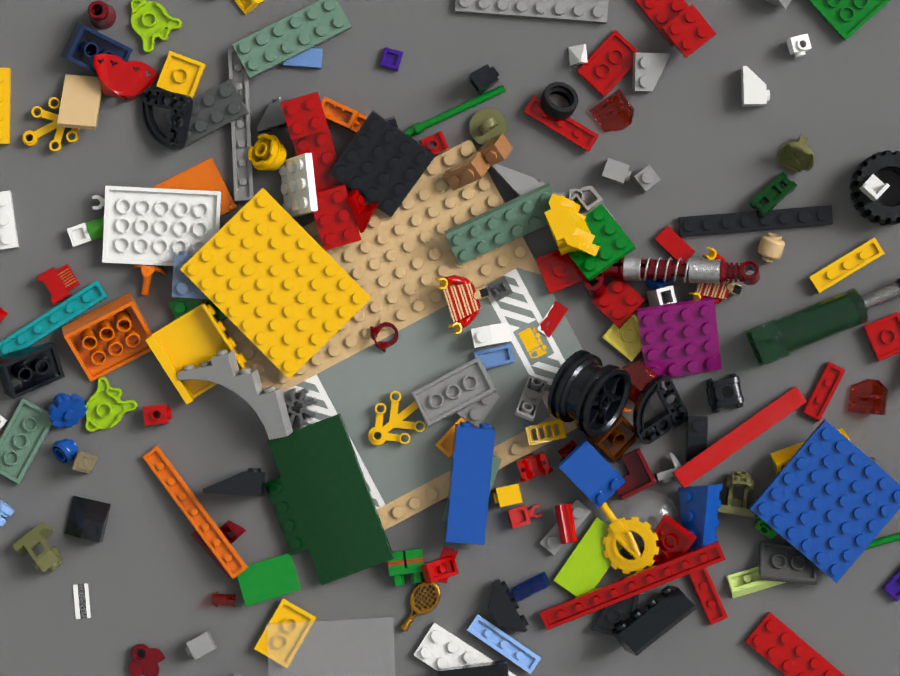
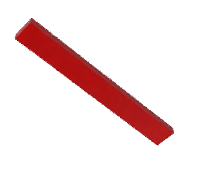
M794 386L676 469L672 474L683 489L805 404L807 402L797 386Z

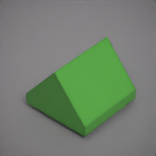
M104 216L86 223L87 231L92 241L103 237Z

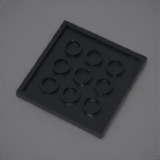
M372 110L333 165L329 174L351 190L358 189L359 194L371 204L378 202L377 208L392 217L436 154Z

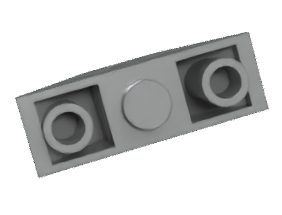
M529 375L516 408L515 416L533 422L547 381Z

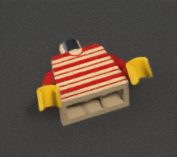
M706 247L709 249V254L702 255L707 260L721 259L727 262L722 256L717 254L715 249ZM730 279L723 284L698 283L695 292H690L689 294L693 295V300L713 297L716 305L720 304L722 300H726L728 293L739 296L742 285L730 282Z
M457 275L435 278V281H440V286L436 287V289H442L453 324L448 325V328H455V332L452 335L459 334L478 315L479 309H481L479 300L489 297L487 288L483 286L475 289L472 281L469 282L467 278Z

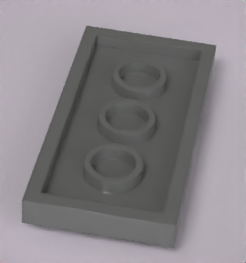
M229 79L192 99L193 108L185 147L249 114L233 79ZM172 110L165 114L169 123ZM179 117L176 121L178 127H181L183 125V119L181 117Z

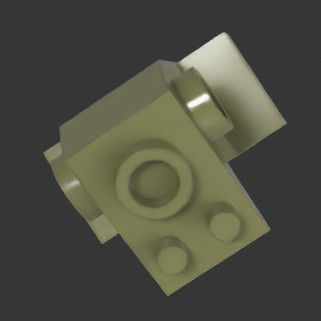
M743 470L731 471V475L726 477L725 487L728 488L726 505L721 504L718 512L755 517L756 514L747 508L748 492H752L754 480H751L750 474ZM734 487L744 488L742 500L732 498Z
M43 521L12 545L15 551L23 556L29 552L34 560L33 565L39 572L42 570L43 572L50 571L52 573L63 564L60 551L55 546L51 547L46 540L53 533V530ZM41 543L45 550L37 555L34 547Z

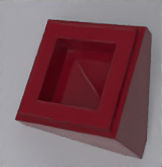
M230 520L220 528L231 544L246 531L243 527Z

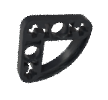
M146 88L141 96V114L147 131L162 146L174 150L183 149L186 144L192 114V98L184 94ZM149 95L158 96V100L149 98ZM166 95H169L171 98L168 105L164 103ZM177 100L186 102L185 106L176 104ZM152 106L172 110L167 137L160 131L155 122ZM179 117L183 119L181 127H178L176 124Z
M664 374L655 377L645 386L636 401L633 411V427L637 438L644 444L654 442L684 423L687 419L688 412L669 377ZM662 381H665L664 385L668 390L665 391V389L661 387ZM657 392L666 411L644 424L646 407L652 396ZM670 395H674V401L667 404V398ZM674 408L680 411V416L678 418L676 417L677 413L674 410ZM662 420H666L665 427L659 429V422Z

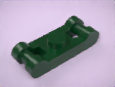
M784 172L749 203L753 209L756 208L759 211V215L763 218L798 186L794 181L791 182ZM763 199L767 202L765 206L761 203Z

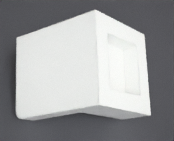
M872 174L859 189L874 202L890 185L888 183L884 184Z

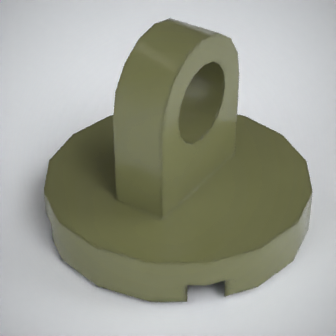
M484 108L472 116L469 123V132L477 144L484 145L488 139L501 133L505 135L507 123L499 111L492 108Z
M800 135L797 142H786L779 147L776 157L777 160H780L782 167L793 172L809 171L813 167L815 154L805 145L808 137Z

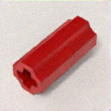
M571 503L555 505L561 544L577 542Z

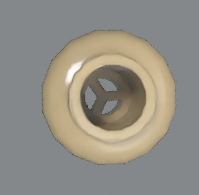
M767 233V235L761 237L757 252L762 256V260L773 262V259L778 260L781 258L785 242L782 240V236Z

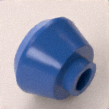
M63 439L54 442L53 453L60 462L70 464L77 454L78 447L73 440Z

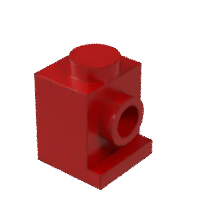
M442 131L420 140L421 144L436 154V156L449 150ZM430 142H435L437 146L430 148L429 144Z

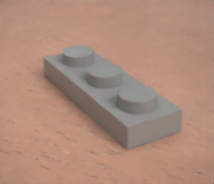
M577 499L571 505L575 530L591 513ZM557 522L539 542L553 555L564 545L560 541Z

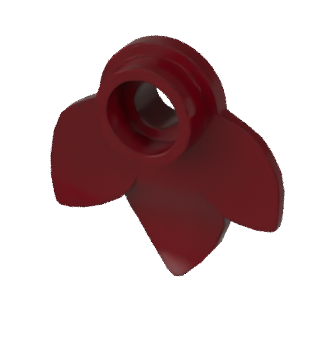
M137 644L131 650L132 660L128 665L131 676H140L142 673L147 676H158V662L163 661L165 656L157 648H149L145 644ZM138 650H143L144 656L140 657Z

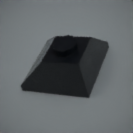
M73 496L65 534L99 543L103 542L111 504Z

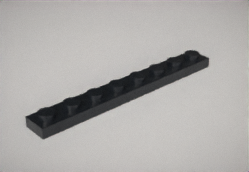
M827 205L771 210L764 218L759 215V211L678 217L679 235L683 237L832 225L833 218L832 207Z

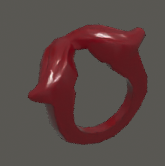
M383 322L376 327L370 326L371 338L375 342V346L384 353L386 348L397 342L398 330L392 323ZM389 326L394 330V338L391 341H376L377 334L381 328Z

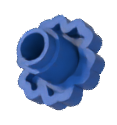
M59 393L54 397L53 404L49 406L47 414L53 426L58 428L66 426L69 428L78 424L80 418L85 417L87 407L81 396L77 394L69 396L66 393Z

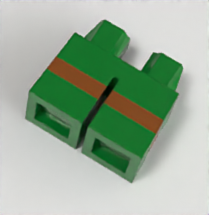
M422 548L405 550L407 567H405L403 550L393 551L394 559L387 561L389 576H392L394 586L405 585L403 574L410 573L412 584L421 583L423 579L421 565L424 564Z

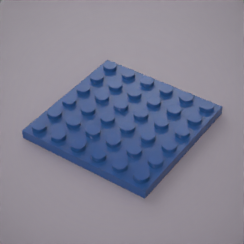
M823 420L752 503L749 509L837 583L900 509V484L830 423Z

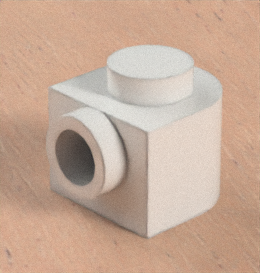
M808 34L791 37L786 40L789 53L794 55L795 58L806 55L805 51L811 49Z

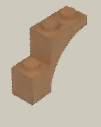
M501 133L488 139L477 152L459 165L446 171L443 177L454 191L481 179L490 166L505 160L513 147L505 135Z

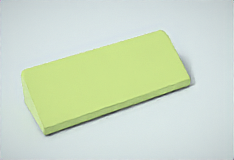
M759 566L726 576L732 598L786 582L758 580Z

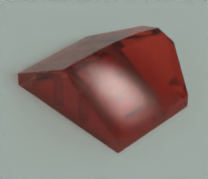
M618 89L591 109L590 112L604 132L623 130L632 124L634 108L622 91Z
M640 360L622 367L631 377V389L628 399L635 404L645 386L658 376Z
M866 379L851 385L848 412L885 415L888 389L879 380Z

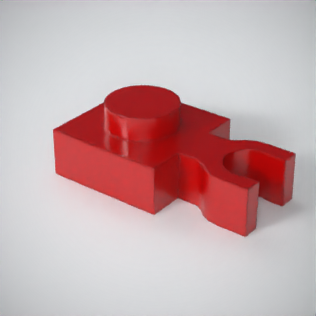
M526 505L506 510L511 529L530 524V517H542V513L534 514V509L540 507V505H532L528 510Z

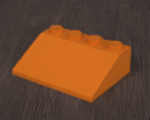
M131 293L62 327L65 340L90 382L152 351L145 341L146 337L151 335L152 332Z

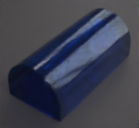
M545 571L510 588L516 601L520 602L551 586V583Z

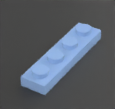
M479 614L476 615L467 631L529 674L532 673L541 659L540 656Z

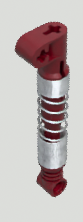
M625 256L596 276L597 283L594 287H592L594 285L593 279L588 281L584 276V286L589 296L599 297L605 290L606 277H618L621 280L641 281L642 278H644V281L646 279H654V282L656 279H663L665 282L666 279L672 280L673 278L674 283L676 282V277H683L684 283L686 282V277H689L690 283L723 284L728 282V279H730V282H733L734 279L735 282L739 280V282H743L746 285H754L759 281L760 273L758 264L751 260L740 263V265L738 263L734 265L731 262L729 265L728 262L721 259L690 258L687 264H684L681 258L678 259L677 263H674L671 257L668 260H663L661 257L658 260H653L652 257L643 259L640 256ZM749 270L754 271L752 275H746L745 273Z

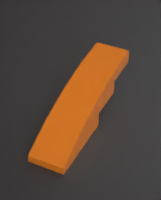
M325 96L321 102L327 120L354 133H357L367 119V116Z

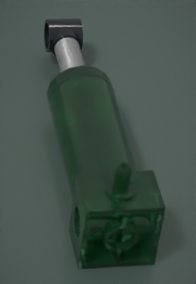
M900 278L895 281L894 285L876 290L865 295V297H861L857 290L852 288L784 317L768 321L745 331L759 366L789 356L792 352L868 322L867 309L900 296Z

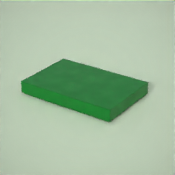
M290 553L247 565L249 568L237 576L245 607L301 590Z

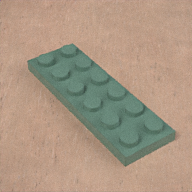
M320 0L233 43L232 47L249 79H252L351 29V25L337 0Z
M547 183L444 231L459 265L466 263L547 225L544 212L551 209L548 203L553 193L550 184Z

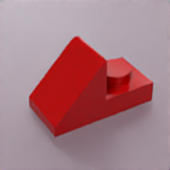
M356 189L350 191L346 201L359 231L362 233L369 224L378 202L365 206L363 196Z
M454 555L421 565L426 584L459 574Z

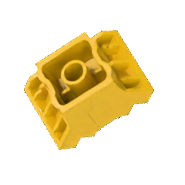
M552 193L548 202L551 209L544 212L560 254L564 255L568 252L579 250L596 256L600 247L592 243L595 236L591 234L586 224V216L578 213L581 205L564 196Z

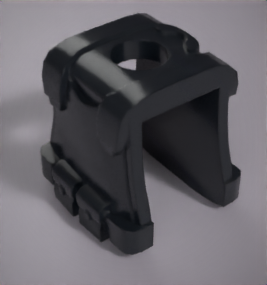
M735 373L730 374V378L713 381L710 378L706 380V393L709 396L708 402L713 413H718L720 407L736 404L737 408L743 407L744 397L741 391L740 379ZM726 386L733 390L730 398L722 395V389Z

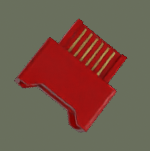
M68 264L57 270L52 267L37 276L38 281L44 282L50 291L53 305H57L72 296L70 291L81 285Z

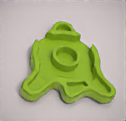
M132 0L130 3L132 8L131 26L136 34L142 38L143 50L146 53L153 52L156 38L167 41L172 30H178L182 27V21L171 17L158 2Z
M106 377L98 379L97 390L86 403L85 428L89 432L113 428L127 412L138 408L135 400L122 401L120 398L123 394L122 389L112 388Z

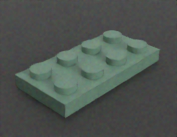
M22 398L0 438V474L18 484L23 480L52 427L50 417L47 414L48 411L25 398Z

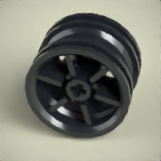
M586 350L577 351L562 364L553 379L548 394V410L552 416L563 422L576 420L578 429L592 437L602 436L613 427L626 406L631 389V377L626 370L614 364L603 367L601 359Z

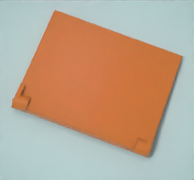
M212 157L152 187L221 191L220 216L237 209V205L232 199Z

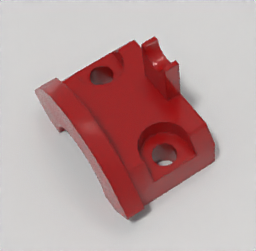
M544 452L534 455L531 453L530 455H525V458L516 461L521 474V482H527L533 477L553 472V469L549 467Z

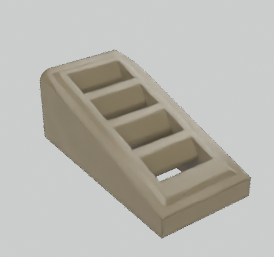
M79 451L72 469L84 473H92L98 456L87 451Z

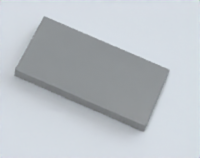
M477 357L415 390L411 394L427 426L431 427L497 392L480 357Z

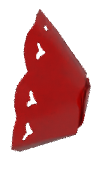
M97 54L94 56V67L102 92L111 97L127 101L134 100L146 88L150 87L158 75L152 67L140 61L125 62L119 56L112 54ZM111 60H112L114 63L117 62L118 64H115V65L112 66ZM132 67L140 68V69H138V70L135 72V70H134ZM146 71H148L149 74H152V76L147 77Z

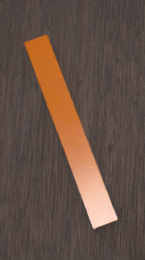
M157 445L142 456L229 576L235 579L249 567L160 447Z

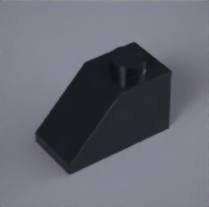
M487 64L469 75V81L479 95H482L499 82L497 78L499 73L493 66L490 68Z

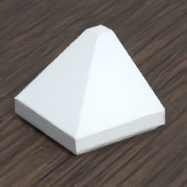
M586 44L568 47L570 66L588 63Z

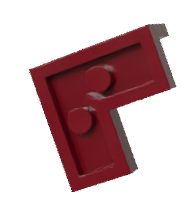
M640 448L621 456L629 472L628 475L622 477L626 482L617 490L621 500L657 483Z

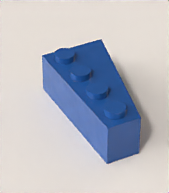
M723 484L687 486L684 489L682 487L678 488L682 526L697 536L688 552L717 541L716 528L719 527L717 514L718 508H721L719 493L722 491Z

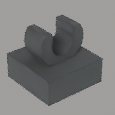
M504 275L487 284L496 302L513 293Z

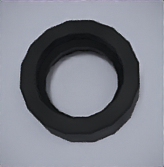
M563 82L550 83L545 88L540 99V105L544 113L558 120L569 118L579 102L576 91L570 85ZM559 94L567 99L569 107L562 108L556 106L551 102L549 95Z

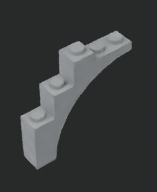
M227 349L216 351V355L211 357L210 360L203 361L199 366L195 367L194 364L185 365L177 373L178 380H207L221 384L237 393L257 413L265 427L269 440L287 437L293 432L282 388L275 389L274 386L263 389L258 369L251 370L248 367L239 370L234 350L227 352Z

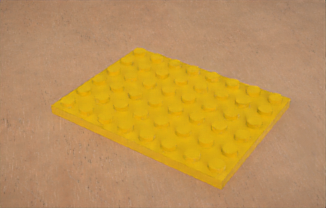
M264 188L180 268L288 379L371 299Z

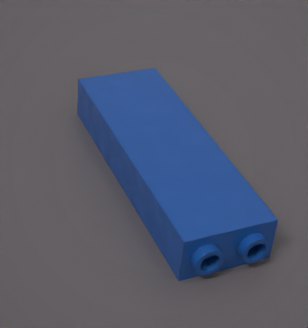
M461 421L460 424H455L444 538L446 542L484 545L495 440V429L491 427V424L479 423V426H472L471 422Z

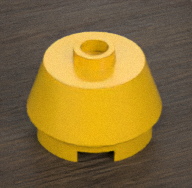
M266 133L257 137L259 140L254 146L249 148L248 159L257 170H278L286 159L285 147L275 135Z

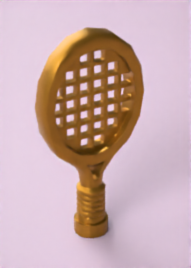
M423 581L412 590L409 600L411 612L404 622L401 623L400 628L407 632L417 615L427 614L437 606L441 592L436 582L426 584V581ZM431 585L435 588L434 591H431L432 594H436L433 596L436 598V601L428 597V600L430 599L435 603L434 605L431 604V608L428 605L425 609L421 606V603L418 604L414 600L417 599V596L425 600V597L423 598L418 594L422 593L421 590L424 586L427 589Z

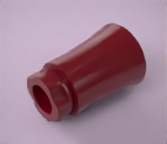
M99 0L93 1L89 5L88 15L94 27L108 29L115 23L116 12L111 5Z

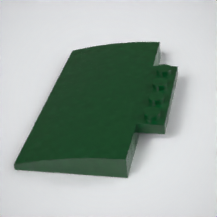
M341 414L297 429L287 437L268 441L281 477L264 483L290 554L294 555L305 550L309 551L321 586L394 559Z

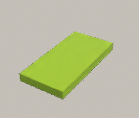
M598 517L595 518L553 581L575 596L595 589L612 563L609 558H605L603 553L606 550L605 544H602L603 537H607L609 532L607 531L608 524ZM617 542L618 550L620 552L623 547L620 545V543Z

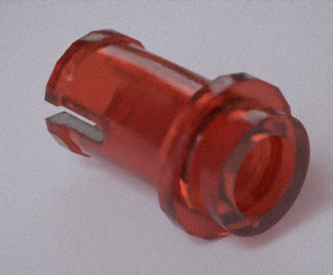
M212 593V605H215V607L217 605L235 607V601L232 600H235L236 594Z

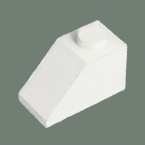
M743 66L741 68L742 107L765 106L767 101H770V90H767L766 84L747 66Z
M508 322L471 329L474 349L512 341Z

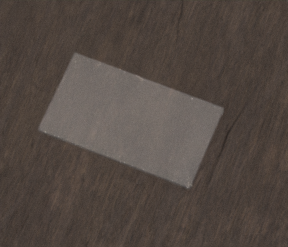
M393 617L268 623L265 627L267 630L268 676H396Z

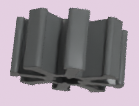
M296 388L288 390L292 401L284 396L285 403L289 406L287 411L292 413L290 417L291 426L295 424L294 421L297 415L301 422L300 426L308 424L304 413L310 415L311 418H314L317 414V411H312L307 406L317 404L318 402L316 397L310 401H304L307 393H309V390L305 388L301 389L302 393L298 399L295 392ZM295 402H298V404H302L303 407L300 408L301 412H298V410H294L293 407L296 405Z

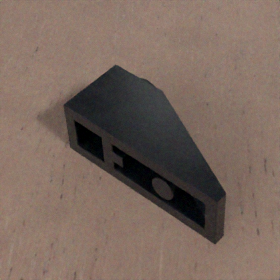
M687 416L685 463L707 448L708 416Z

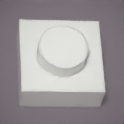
M86 223L67 229L73 247L92 241L87 231Z

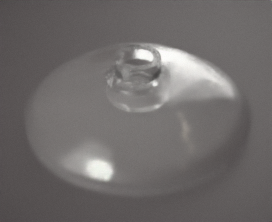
M649 490L637 493L628 500L622 512V518L625 517L626 520H629L631 517H638L639 521L643 523L645 521L648 522V518L653 516L655 522L649 523L652 526L650 528L652 532H654L665 514L679 523V513L675 503L667 495L658 491ZM632 531L636 543L644 547L642 537Z

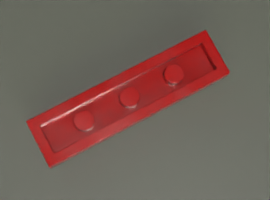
M535 96L532 97L523 112L587 152L590 151L599 136L570 117L563 120L549 117L542 110L540 99Z

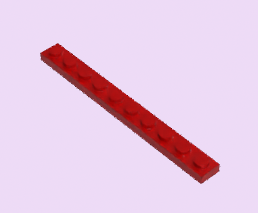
M717 540L541 610L540 616L546 629L549 630L726 560V557Z

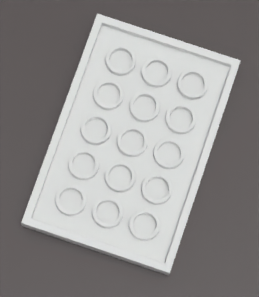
M106 185L102 263L174 266V255H178L179 251L190 252V256H194L220 230L221 191Z

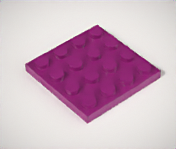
M713 297L637 309L646 381H651L661 374L671 378L722 369Z

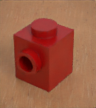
M168 404L143 406L145 426L169 424L170 419H173L172 408H168Z

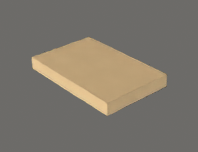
M65 74L57 120L58 127L96 130L102 97V89L98 77Z

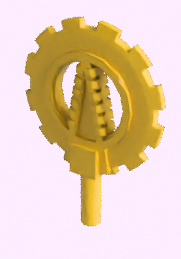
M605 502L600 508L611 523L607 528V531H609L607 537H603L602 544H605L606 549L603 551L605 558L610 559L612 562L610 565L615 570L619 568L623 570L622 573L631 574L633 571L637 573L644 570L643 568L646 566L651 567L655 562L653 560L655 554L658 555L659 547L656 544V541L659 540L657 533L653 534L650 529L652 526L646 521L644 523L640 522L638 517H631L629 520H626L625 517L617 519ZM632 531L642 537L644 542L643 553L640 552ZM617 542L620 543V545L624 547V549L627 550V552L630 553V555L633 556L634 559H627L623 557L618 550Z

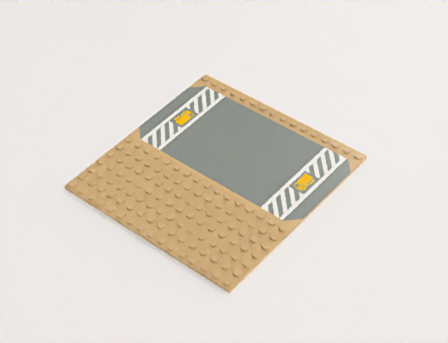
M467 140L434 157L392 217L376 207L365 231L360 233V241L326 250L371 299L290 379L229 318L221 320L227 329L229 337L232 336L237 346L235 348L237 352H242L247 360L245 363L246 368L250 367L251 370L258 369L263 389L274 386L275 389L282 388L283 396L292 401L288 390L296 388L295 392L298 399L302 393L301 389L309 390L304 399L305 402L316 397L318 403L307 406L308 409L317 411L316 416L311 418L310 415L304 413L308 424L300 426L301 422L297 415L294 421L295 424L292 425L293 431L341 414L384 530L448 497L452 455L448 458L435 444L461 416L456 413L428 427L418 408L403 421H423L426 425L423 432H417L412 429L393 428L388 433L398 435L408 433L411 437L410 442L402 444L401 442L386 440L382 445H374L370 442L368 434L375 427V406L378 403L385 404L387 408L383 414L384 426L390 419L391 392L399 391L402 397L398 407L399 414L415 401L411 394L412 392L474 359L473 352L511 344L515 363L486 369L497 390L495 393L500 397L482 423L491 424V427L495 429L493 455L502 459L499 469L552 442L529 446L525 427L558 420L548 410V394L551 384L562 364L572 354L583 350L565 315L550 337L537 330L557 300L554 294L549 295L538 265L523 236L461 265L457 263L444 231L505 203L488 171L481 179L454 191L443 177L446 171L459 165L477 152L471 140ZM364 199L365 206L371 204L369 201ZM316 221L302 227L323 248ZM457 275L467 278L469 282L472 281L475 289L483 286L487 288L489 297L479 300L481 309H479L478 315L459 334L452 335L455 332V328H448V325L453 324L442 289H436V287L440 286V281H435V278ZM504 275L513 293L496 302L487 284ZM383 322H390L398 330V339L395 344L386 348L384 353L375 346V342L371 338L370 326L376 327ZM508 322L512 338L511 342L474 349L471 329ZM389 326L381 328L377 334L376 341H391L394 338V330ZM529 375L547 381L533 422L514 415ZM398 393L392 395L393 400L399 399ZM295 402L296 405L293 407L294 410H298V412H301L300 408L303 407L302 404H298V402ZM383 405L377 407L378 412L384 411ZM576 420L563 422L566 434L578 428ZM417 423L416 425L418 430H422L424 427L422 423ZM554 424L556 436L560 435L558 424ZM546 426L548 436L553 437L550 426ZM543 427L539 428L541 439H544ZM532 429L534 441L538 440L536 430ZM380 432L374 434L377 440L382 436ZM403 435L401 437V440L403 442H407L409 440V437L407 435Z

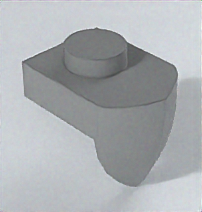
M669 453L673 468L655 473L657 481L662 480V483L673 481L674 475L672 472L681 467L680 462L672 453Z

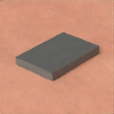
M760 542L758 580L817 585L818 567L791 544Z

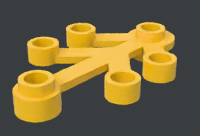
M52 97L49 99L48 105L52 109L60 108L61 101L58 98ZM53 100L58 101V104L55 107L51 105V102ZM39 106L33 107L31 113L35 118H44L53 122L34 132L31 130L26 131L22 136L23 143L30 147L35 146L40 137L57 129L54 140L49 143V147L54 152L60 151L66 127L57 126L58 114L45 111ZM36 109L41 110V113L38 116H36L34 113ZM72 128L66 134V139L71 143L77 142L79 129ZM72 133L76 135L74 140L69 139ZM28 135L33 136V139L31 141H27L26 138ZM55 142L59 144V147L57 149L52 148V145Z
M399 391L391 392L390 419L384 426L383 414L387 408L385 404L378 403L375 406V427L368 434L370 442L374 445H382L386 440L397 441L402 444L410 442L411 437L408 433H402L401 435L388 433L393 428L412 429L417 432H423L426 428L423 421H403L418 409L416 402L414 401L398 414L399 401L402 396ZM394 393L399 394L398 400H393L392 395ZM379 405L384 406L383 412H378L377 407ZM417 423L424 425L422 430L416 428ZM376 432H380L382 435L378 440L374 437ZM403 435H407L409 437V440L407 442H403L401 440V437Z

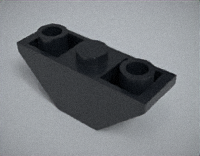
M497 579L488 606L494 619L500 626L521 632L528 631L526 626L529 624L525 616H520L516 610L519 608L514 598L510 599L507 594L510 591L505 581L501 582Z

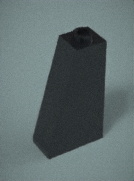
M500 660L437 669V674L434 676H509L507 661Z

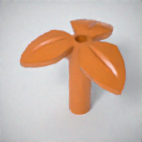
M137 264L134 266V269L141 268V273L144 277L141 289L142 295L149 294L151 278L154 272H160L166 276V272L156 265Z

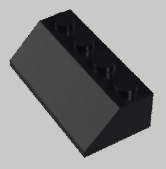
M666 586L661 590L659 596L649 599L645 607L634 611L630 615L631 618L626 622H620L615 627L616 629L612 633L625 651L635 656L639 655L697 609L678 587Z

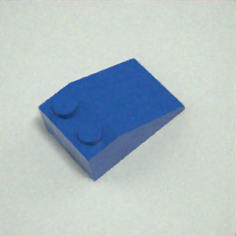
M586 439L558 465L564 474L598 508L626 482Z

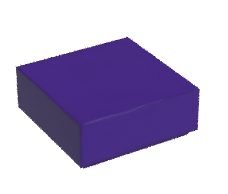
M384 47L380 67L398 71L403 52Z

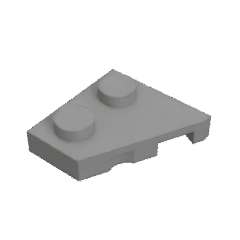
M633 53L632 91H653L670 57V53Z

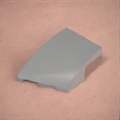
M593 186L569 189V191L561 193L553 192L581 205L578 213L584 216L602 204L604 206L603 199Z

